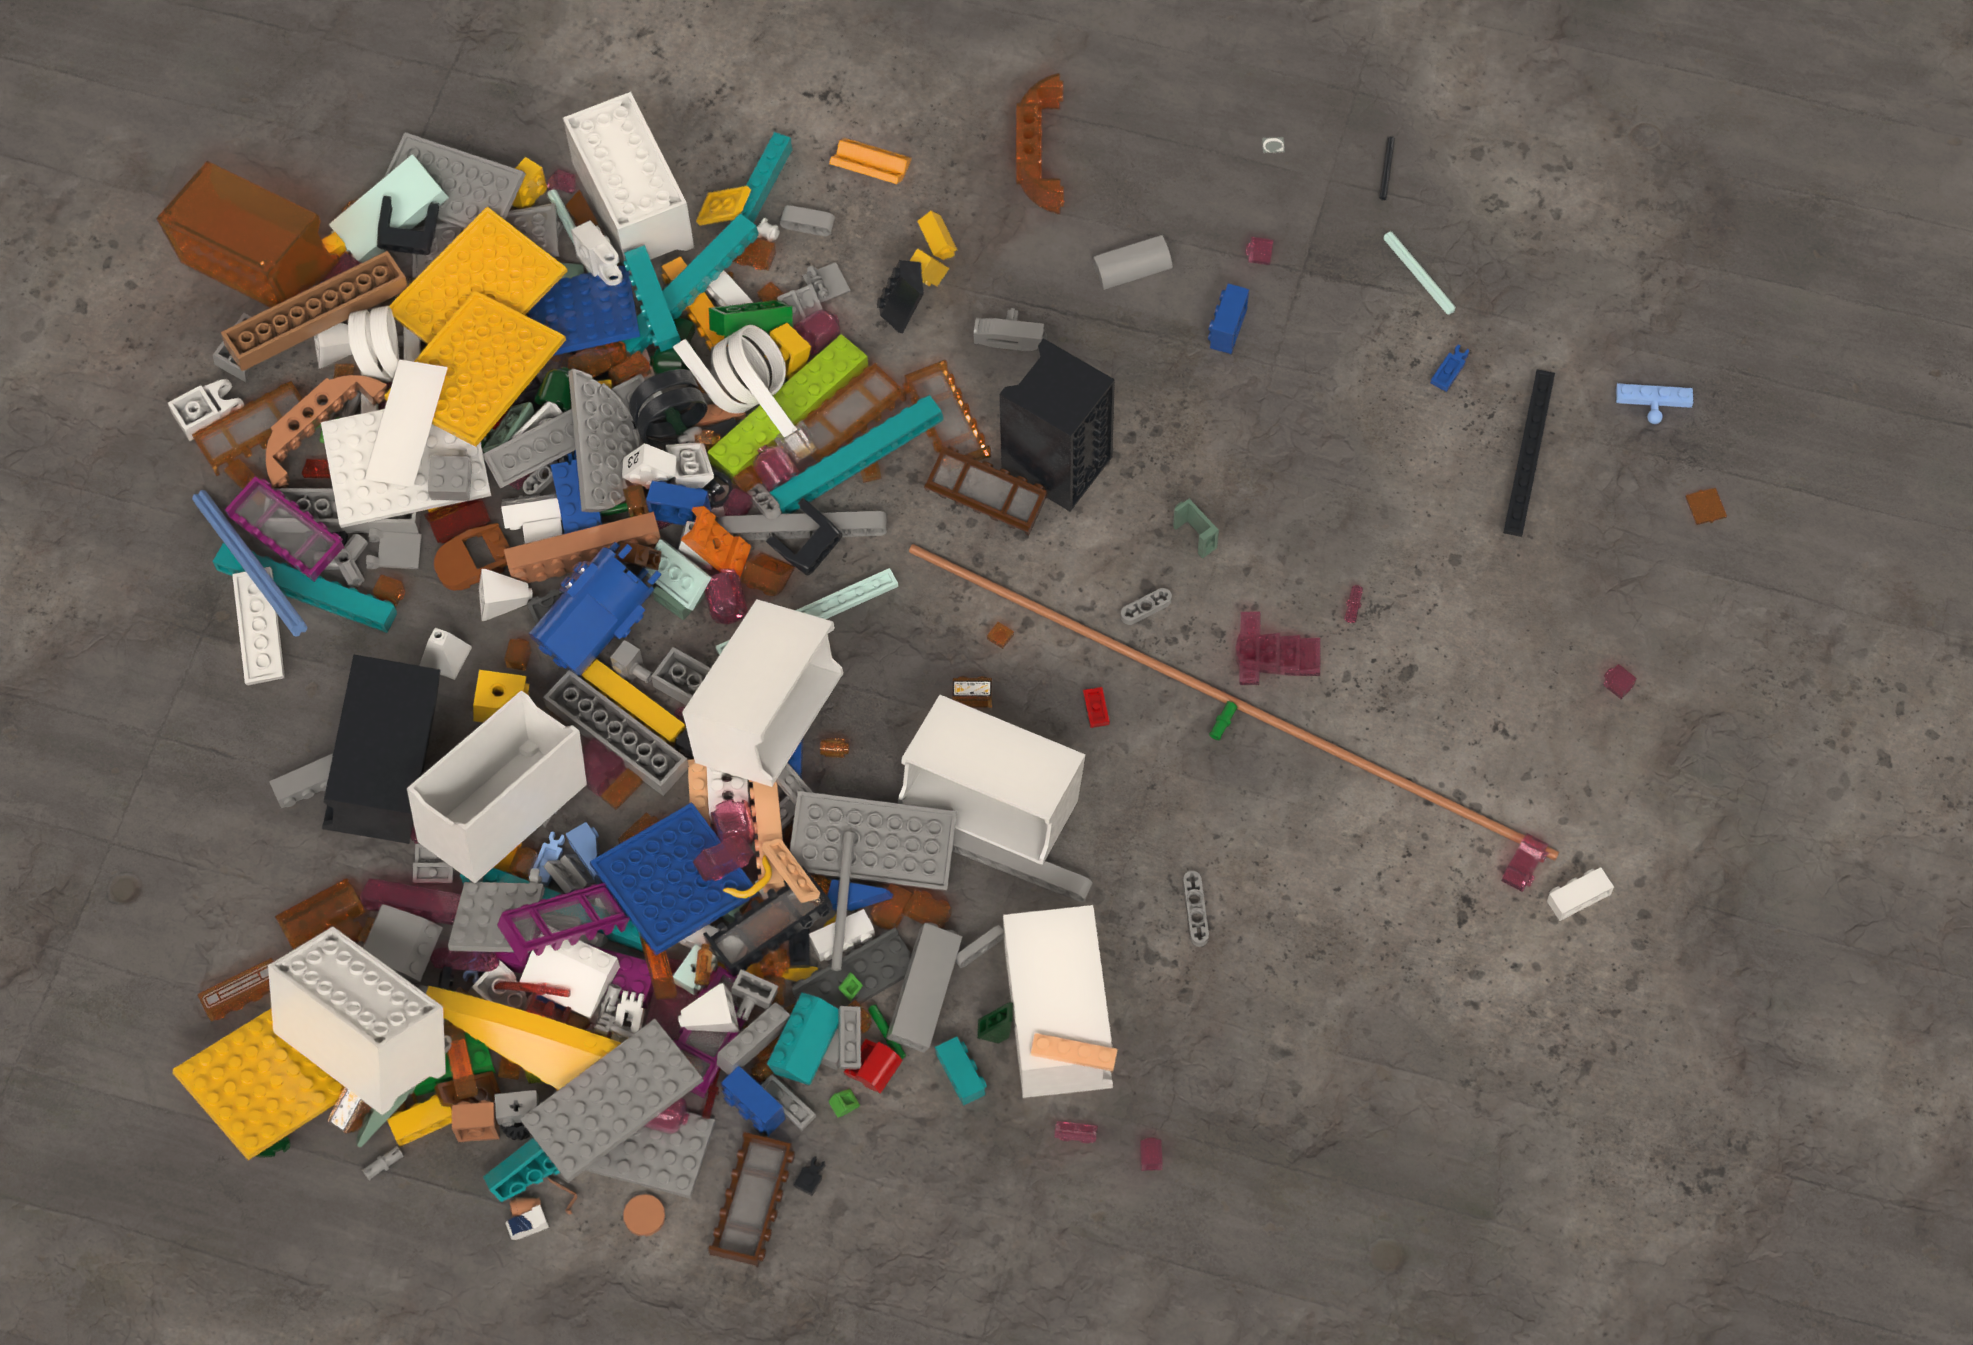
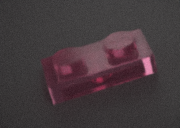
M1057 1121L1054 1138H1059L1063 1141L1078 1140L1082 1143H1096L1098 1126Z

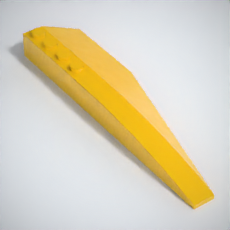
M429 986L426 991L427 996L443 1006V1019L453 1023L458 1029L461 1028L469 1033L474 1039L480 1040L487 1047L512 1063L523 1067V1070L534 1074L547 1085L549 1084L556 1088L557 1091L621 1044V1042L549 1018L477 997Z

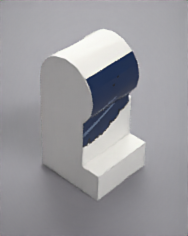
M540 1205L506 1222V1227L512 1240L521 1239L549 1228Z

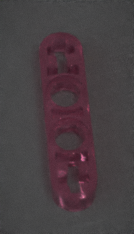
M449 948L435 949L430 957L434 967L443 968L447 966L456 970L490 972L495 970L500 963L494 952L450 951Z

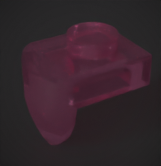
M558 169L550 176L547 188L550 190L557 188L572 194L575 191V175Z

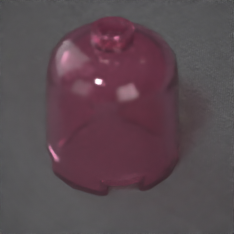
M817 310L793 326L797 333L811 346L810 355L818 354L840 335L838 317L827 310Z
M764 445L757 450L758 454L753 460V467L769 493L775 487L788 482L791 477L799 475V470L781 446L772 445L768 447Z
M729 799L717 804L716 810L711 812V817L720 842L728 849L737 850L749 845L755 836V827L749 803L745 800L734 802V799Z
M680 1098L643 1127L666 1134L676 1133L682 1125L686 1126L690 1116L689 1113H686V1101L684 1098Z

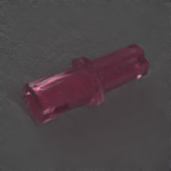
M1359 585L1352 586L1350 598L1346 602L1347 611L1344 619L1348 623H1356L1358 610L1362 605L1360 601L1363 588Z

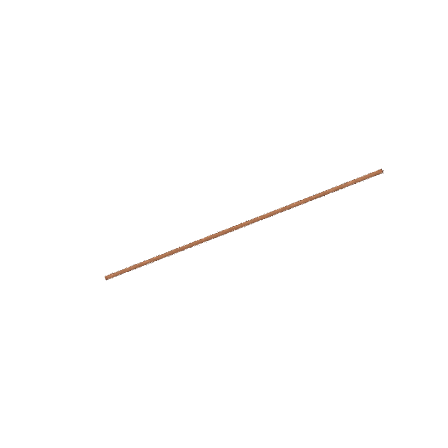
M912 544L909 549V553L1225 704L1227 701L1233 702L1238 706V710L1543 856L1555 861L1559 854L1558 851L915 544Z

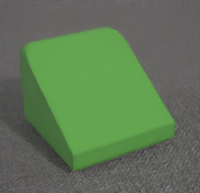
M851 1089L835 1093L829 1100V1104L838 1118L860 1106Z

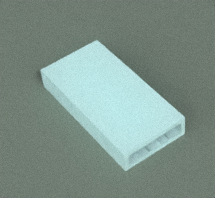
M413 154L329 224L333 229L331 233H337L345 243L346 252L350 251L353 254L350 257L357 265L386 251L377 247L378 222L384 195L392 197L391 205L393 209L389 227L411 230L427 217L428 206L431 202L439 203L440 206L449 198Z

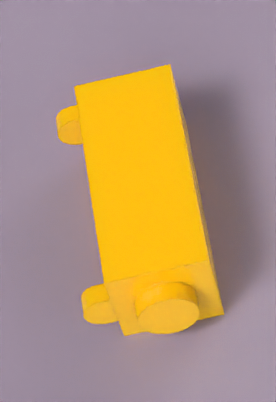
M930 211L917 221L934 256L945 260L955 255L954 252L957 248L941 215Z

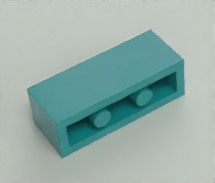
M954 1037L936 1046V1056L962 1105L964 1106L985 1096L986 1082L982 1076L978 1077L975 1071L977 1066L973 1059L969 1060L966 1054L968 1049L964 1041L960 1042L958 1037Z

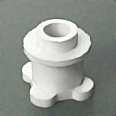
M763 218L757 227L759 233L757 238L761 239L764 237L768 242L776 240L779 236L778 226L767 223L768 219Z

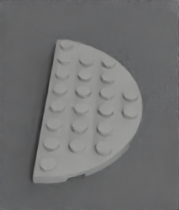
M571 369L568 373L582 512L606 511L622 503L635 490L637 483H631L629 480L622 478L623 458L642 446L638 429L634 428L630 419L631 414L621 399L604 383L601 385L592 379L590 374Z

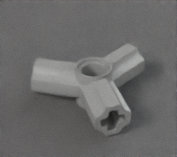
M353 534L344 546L345 548L338 553L324 570H340L349 587L356 588L360 586L365 580L355 561L366 548L368 542L362 536ZM316 552L314 557L315 564L326 552Z

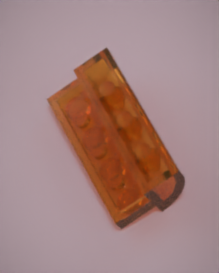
M346 878L276 915L275 918L294 950L329 928H337L366 911L352 885Z

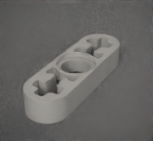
M566 455L561 457L560 463L568 462V457ZM558 460L535 470L524 481V492L532 496L540 494L553 481L550 465L557 464ZM545 469H548L549 476L543 479L542 473ZM532 483L534 484V490H530L532 488Z
M753 483L747 487L746 492L749 500L767 519H775L780 516L781 509L779 503L762 484Z
M1160 588L1126 605L1121 610L1122 622L1132 625L1168 607L1171 604V592L1166 588ZM1161 595L1163 597H1166L1165 601L1163 599H1160ZM1143 603H1149L1151 604L1152 608L1149 610H1143L1141 608V605ZM1126 613L1133 614V617L1126 616Z
M1000 925L995 926L960 951L955 960L960 968L967 966L1004 938L1002 927Z

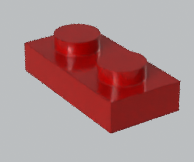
M1103 688L1083 690L1090 728L1110 725Z

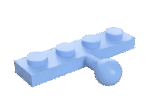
M1617 383L1616 403L1651 405V411H1649L1647 419L1652 424H1658L1663 418L1658 406L1692 408L1693 388Z

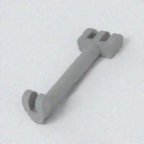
M602 1013L594 1027V1030L603 1036H607L609 1031L625 1039L634 1034L615 1025L616 1018L607 1013Z

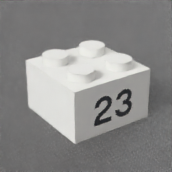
M643 444L623 458L622 478L650 489L652 481L667 482L675 476L676 456L648 444Z

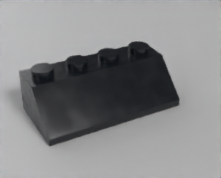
M899 260L897 266L893 268L891 277L887 280L886 287L882 290L881 297H878L877 300L880 316L899 333L904 332L924 294L921 262Z

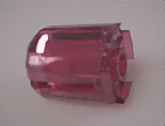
M721 569V573L711 576L712 578L705 588L704 594L711 618L719 624H732L741 620L747 614L748 605L739 575L736 574L735 570Z

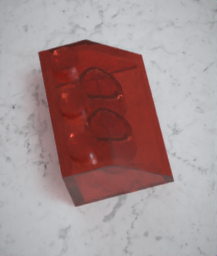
M481 498L446 505L424 514L437 543H446L456 535H460L475 527L486 526L487 522L491 521Z

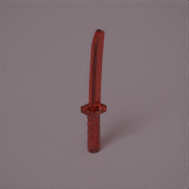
M501 981L494 985V989L535 992L536 995L552 994L569 998L571 991L568 989L546 986V983L531 984Z
M719 1068L712 1086L710 1085L708 1088V1098L702 1118L710 1119L716 1095L719 1096L720 1091L717 1083L721 1068Z

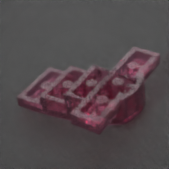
M1241 612L1240 634L1235 647V658L1240 668V685H1260V672L1289 676H1320L1321 639H1301L1300 635L1280 636V633L1261 635V613Z

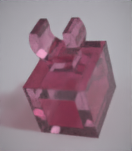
M735 488L730 492L729 498L723 505L726 516L747 515L753 506L752 496Z

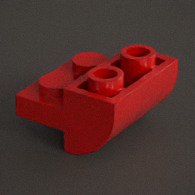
M865 1039L861 1045V1068L845 1069L844 1073L846 1076L861 1082L866 1088L881 1094L903 1060L896 1052L879 1041L875 1043Z

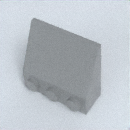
M382 904L363 949L413 985L421 981L443 927L425 918Z

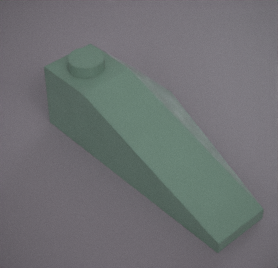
M415 1086L397 1097L392 1108L383 1115L370 1106L371 1113L365 1115L356 1137L357 1146L362 1147L407 1099L408 1094L413 1093Z

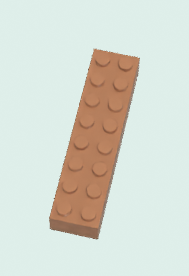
M654 512L507 548L504 549L511 578L531 583L545 581L547 578L555 576L561 577L567 573L574 572L573 568L580 561L591 562L603 547L609 549L614 542L619 545L620 542L640 544L654 549L661 538ZM618 547V549L614 552V553L616 554V555L614 556V558H616V559H617V556H618L619 547Z

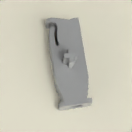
M1011 308V310H1007L1006 319H980L976 317L974 344L1011 350L1034 351L1038 349V344L1043 338L1047 340V334L1042 323L1017 321L1018 311L1015 308Z

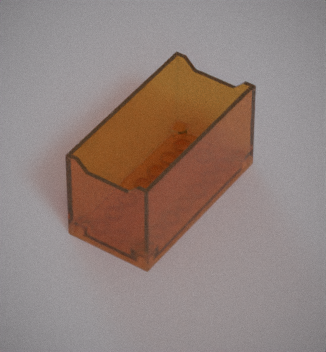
M209 161L203 164L156 218L182 264L270 308L320 284L340 260L338 254L327 252L318 234L321 220L317 214Z

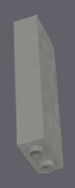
M924 923L919 928L886 1037L888 1040L923 1053L930 1047L962 940V936L957 935V932L938 928L939 926L934 923Z

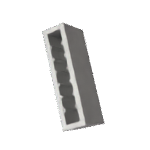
M1163 235L1094 256L1093 267L1103 290L1171 269L1172 260Z

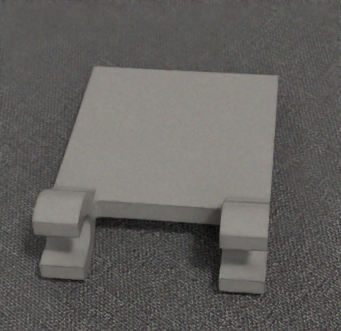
M369 529V542L380 541L378 557L366 556L367 569L379 567L419 568L421 534L383 532L378 529Z

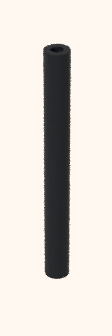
M1392 136L1388 137L1380 200L1387 199L1395 138Z

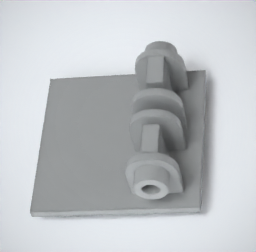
M836 262L820 269L809 266L807 274L802 275L807 285H813L820 303L850 292V288Z

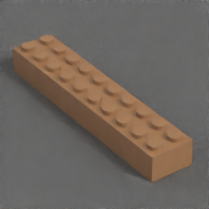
M386 251L222 331L221 335L224 345L240 370L244 371L347 320L351 312L367 310L402 293L407 288L406 278L389 252Z

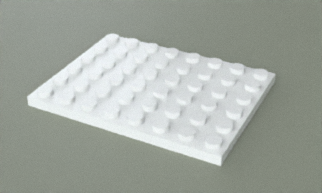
M385 409L321 422L341 528L465 502L431 500L428 493L431 456H469L472 464L470 500L491 496L481 442L475 447L431 424L414 486L408 487L365 479Z

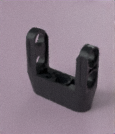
M384 195L378 222L377 247L388 251L429 255L435 237L439 203L431 202L428 206L424 232L389 227L393 209L391 205L392 197Z
M802 498L798 502L800 509L820 525L817 531L797 554L772 536L766 542L790 564L808 576L815 571L837 545L843 534L829 519Z

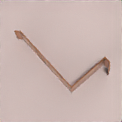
M548 1178L549 1182L574 1195L565 1210L567 1214H572L570 1208L577 1199V1194Z

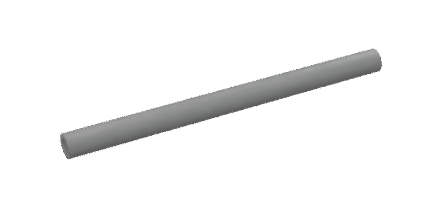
M844 832L831 970L841 971L854 841L853 832Z

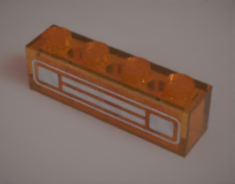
M270 958L197 994L210 1021L220 1020L227 1013L238 1011L244 1005L256 1002L264 995L270 993L268 965L273 963L274 960Z

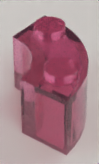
M1527 833L1509 863L1501 881L1521 892L1524 891L1526 886L1531 887L1535 880L1534 872L1540 862H1545L1549 854L1546 852L1549 844Z
M743 835L729 836L720 844L704 849L693 863L704 881H718L724 875L737 868L746 866L754 853Z

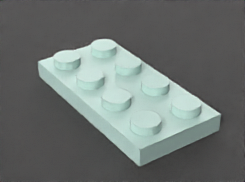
M659 539L654 549L662 552L659 569L657 570L662 575L655 583L687 609L693 610L712 577L668 542ZM647 569L649 572L646 576L650 578L656 570Z

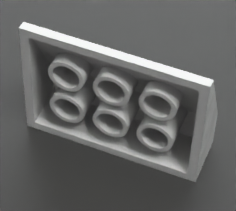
M548 926L552 933L559 932L558 930ZM567 939L563 941L561 948L556 951L553 950L551 945H547L543 954L536 956L532 950L519 985L585 1017L591 1018L607 991L609 984H611L619 970L620 965L618 959L580 940L572 946Z

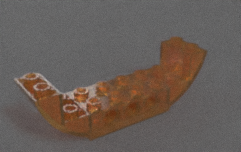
M1060 73L1038 81L1025 93L1021 102L1016 103L1017 184L1021 185L1024 193L1031 201L1039 207L1056 214H1060V207H1064V186H1060V179H1042V109H1060V102H1063V80H1060Z

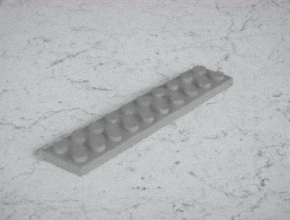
M639 374L611 390L629 410V402L633 392L645 380L642 374ZM653 395L650 396V397L643 403V405L641 406V408H640V410H639L638 417H639V414H640L641 410L644 408V406H645L648 402H650L652 399H654ZM572 409L482 454L500 488L576 450Z

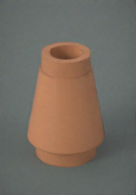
M515 1197L514 1200H510L512 1217L521 1216L531 1211L533 1207L541 1206L540 1198Z

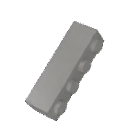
M333 753L269 781L281 809L291 807L302 799H309L315 793L326 791Z
M775 1002L718 1052L717 1065L728 1075L738 1066L743 1068L783 1032L790 1014Z

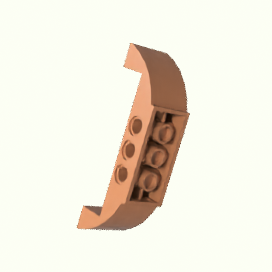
M358 375L341 376L331 380L326 378L271 427L272 433L266 449V467L272 487L287 488L289 486L288 482L290 479L288 473L278 462H283L290 450H296L302 444L301 441L305 437H311L316 432L315 428L321 422L328 421L330 419L329 416L333 412H339L344 407V402L348 399L352 400L357 396L358 390L374 406L377 403H383L386 400L384 395L388 392L387 385L374 378ZM294 427H299L297 430H291Z

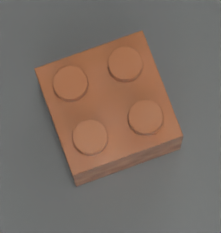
M481 1100L473 1104L459 1102L458 1105H452V1130L458 1142L500 1139V1125L496 1120L494 1102Z

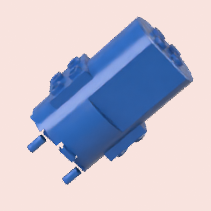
M616 542L609 549L603 547L591 562L580 561L573 568L574 573L570 577L567 576L560 584L562 587L559 591L563 594L529 632L530 637L539 645L538 649L544 654L552 656L554 658L552 661L560 668L570 670L578 677L586 671L613 638H625L630 633V627L634 623H638L644 616L642 613L645 609L641 605L654 591L652 586L649 588L641 581L649 572L647 569L643 568L637 576L630 570L627 573L623 572L626 567L618 559L614 558L616 555L614 552L620 546ZM627 544L618 556L624 559L632 547ZM656 570L647 582L653 585L662 574Z

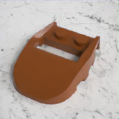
M498 523L469 529L439 548L435 555L434 568L443 586L454 591L470 588L472 584L479 583L481 569H487L499 574L504 572L503 568L507 566L504 549L510 547ZM475 536L483 537L495 561L479 569L476 568L463 543Z

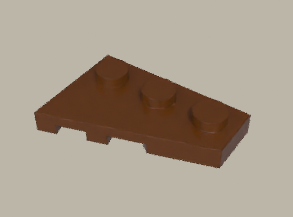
M493 1071L436 1084L434 1087L441 1106L446 1107L458 1105L459 1102L473 1104L481 1100H489L495 1104V1094H501Z

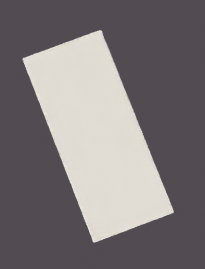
M399 360L365 479L408 487L414 486L447 367Z

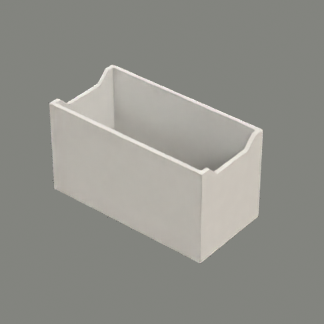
M626 93L564 117L563 121L573 165L615 251L618 253L622 265L625 266L623 262L626 260L625 252L644 245L650 260L676 249L687 251L694 248L687 203L632 93Z
M758 599L755 601L683 710L695 763L770 787L774 785L843 675L842 667L832 658L828 633L834 630L833 621Z
M520 691L407 788L418 843L469 880L476 883L587 785L580 732L572 725L565 727L539 709L529 695Z
M939 695L902 757V764L905 765L898 804L957 811L955 829L1043 865L1078 802L1085 754Z
M1093 905L1003 915L1004 947L1010 997L1013 1003V1021L1023 1098L1113 1088L1111 1071L1031 1056L1035 1033L1112 1048Z
M329 928L268 965L274 1033L381 1115L392 1108L397 1097L429 1076L438 1079L446 1074L443 1006L336 928Z

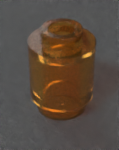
M844 738L821 739L820 754L831 758H845V754H849V743H846Z

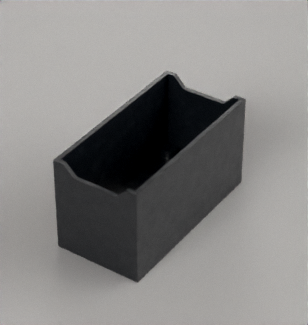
M1043 338L1038 344L1040 354L1038 361L1019 385L1004 387L999 394L1001 468L1009 471L1013 477H1024L1028 480L1027 483L1032 485L1037 483L1044 486L1049 500L1071 512L1113 457L1115 379Z
M353 654L324 796V803L327 804L322 829L410 844L414 822L407 788L423 775L437 703L441 669Z

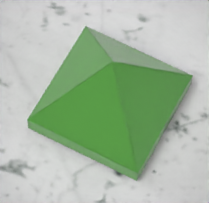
M850 972L838 989L851 1001L863 985Z

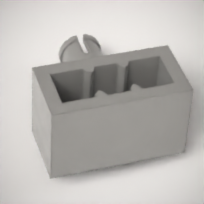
M624 640L610 657L614 672L630 684L636 677L645 683H649L653 672L644 668L640 649Z
M741 969L731 992L743 999L735 1015L741 1018L743 1014L742 1020L747 1021L754 1005L768 1009L777 994L778 986Z

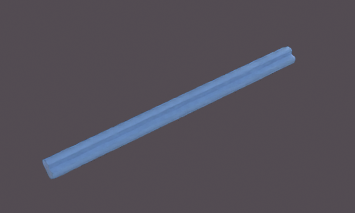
M200 490L199 494H194L192 499L291 633L294 636H300L301 632H306L307 625L209 494L205 490Z

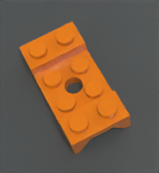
M705 506L693 507L692 512L697 516L693 529L685 534L681 541L728 580L740 579L751 545L740 536L734 537L715 521L716 516Z

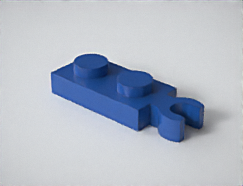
M1457 345L1454 354L1449 352L1432 377L1430 384L1447 392L1466 362L1464 359L1468 357L1469 349L1464 353H1460L1461 345Z

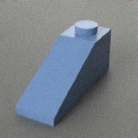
M587 822L566 833V837L570 846L598 885L601 884V879L591 867L590 861L600 856V848L597 841L599 835L594 827L590 828Z

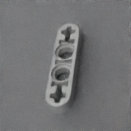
M1188 871L1184 875L1183 887L1190 940L1193 945L1202 947L1207 944L1209 938L1202 879L1198 872ZM1190 877H1193V879L1196 880L1195 889L1192 890L1191 882L1189 881ZM1197 895L1200 897V902L1193 904L1189 901V897ZM1197 913L1202 915L1203 919L1200 922H1194L1191 917ZM1200 927L1201 936H1203L1202 940H1198V937H1196L1197 928Z

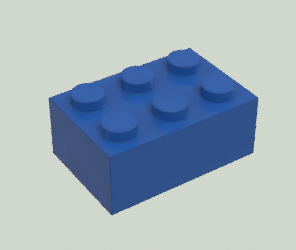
M1227 284L1226 290H1222L1220 305L1216 306L1214 312L1215 319L1211 320L1209 325L1210 333L1208 340L1210 341L1211 349L1232 354L1248 309L1249 289Z
M665 481L651 482L646 503L648 512H654L657 521L685 526L687 521L695 522L697 516L692 512L693 507L705 506L711 512L708 491L702 488H689L681 484H668Z
M740 1066L721 1082L722 1093L725 1096L724 1100L731 1107H737L741 1117L746 1121L748 1119L754 1123L753 1127L760 1134L765 1133L769 1136L786 1120L783 1106Z

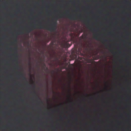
M593 738L584 747L585 775L588 789L598 797H601L610 787L609 780L613 778L616 781L626 770V767L621 757L613 751L608 754L606 746L596 738Z

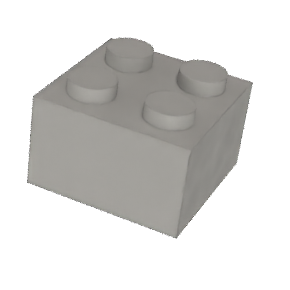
M469 456L430 457L428 493L431 500H470L472 464Z

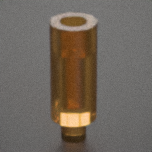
M702 944L701 950L697 952L695 984L709 985L712 952L709 951V944Z

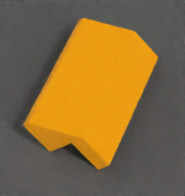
M843 138L839 140L837 153L830 158L829 164L898 184L903 180L912 158Z

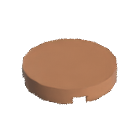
M647 1194L638 1195L632 1198L625 1206L623 1212L624 1223L634 1235L651 1236L663 1226L665 1209L661 1201L656 1197Z

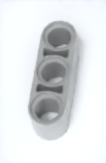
M788 205L784 207L780 226L788 230L829 236L835 217L828 212Z

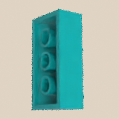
M801 993L767 1063L773 1073L810 1085L839 1026V1009L819 997Z

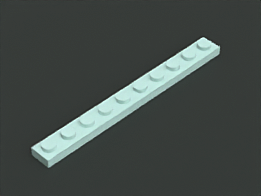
M888 568L795 611L828 619L898 587V582L891 569ZM729 640L715 646L719 656Z

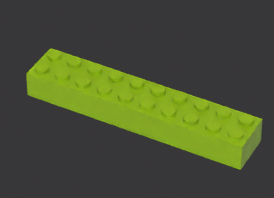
M841 334L790 378L773 397L796 429L799 430L869 368L868 356ZM760 405L707 451L708 459L713 467L721 473L724 472L732 479L731 482L737 485L781 446L786 439Z

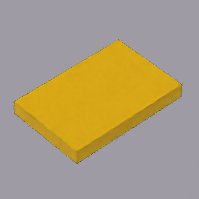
M748 186L709 192L696 222L699 225L734 220L741 214L751 189Z

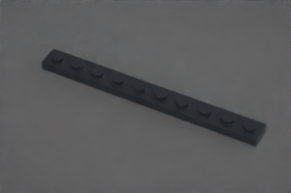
M1536 370L1503 531L1504 534L1519 537L1523 535L1555 377L1553 372Z

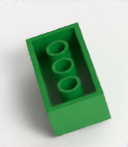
M778 300L709 308L710 330L716 332L717 335H723L724 338L746 325L757 326L767 334H769V331L785 323H788L793 328L792 306Z
M467 1032L450 1037L452 1043L465 1040L473 1075L493 1071V1074L496 1073L490 1048L486 1044L474 1039ZM448 1051L445 1053L446 1074L438 1079L429 1076L417 1084L414 1089L416 1097L434 1092L436 1084L455 1080Z

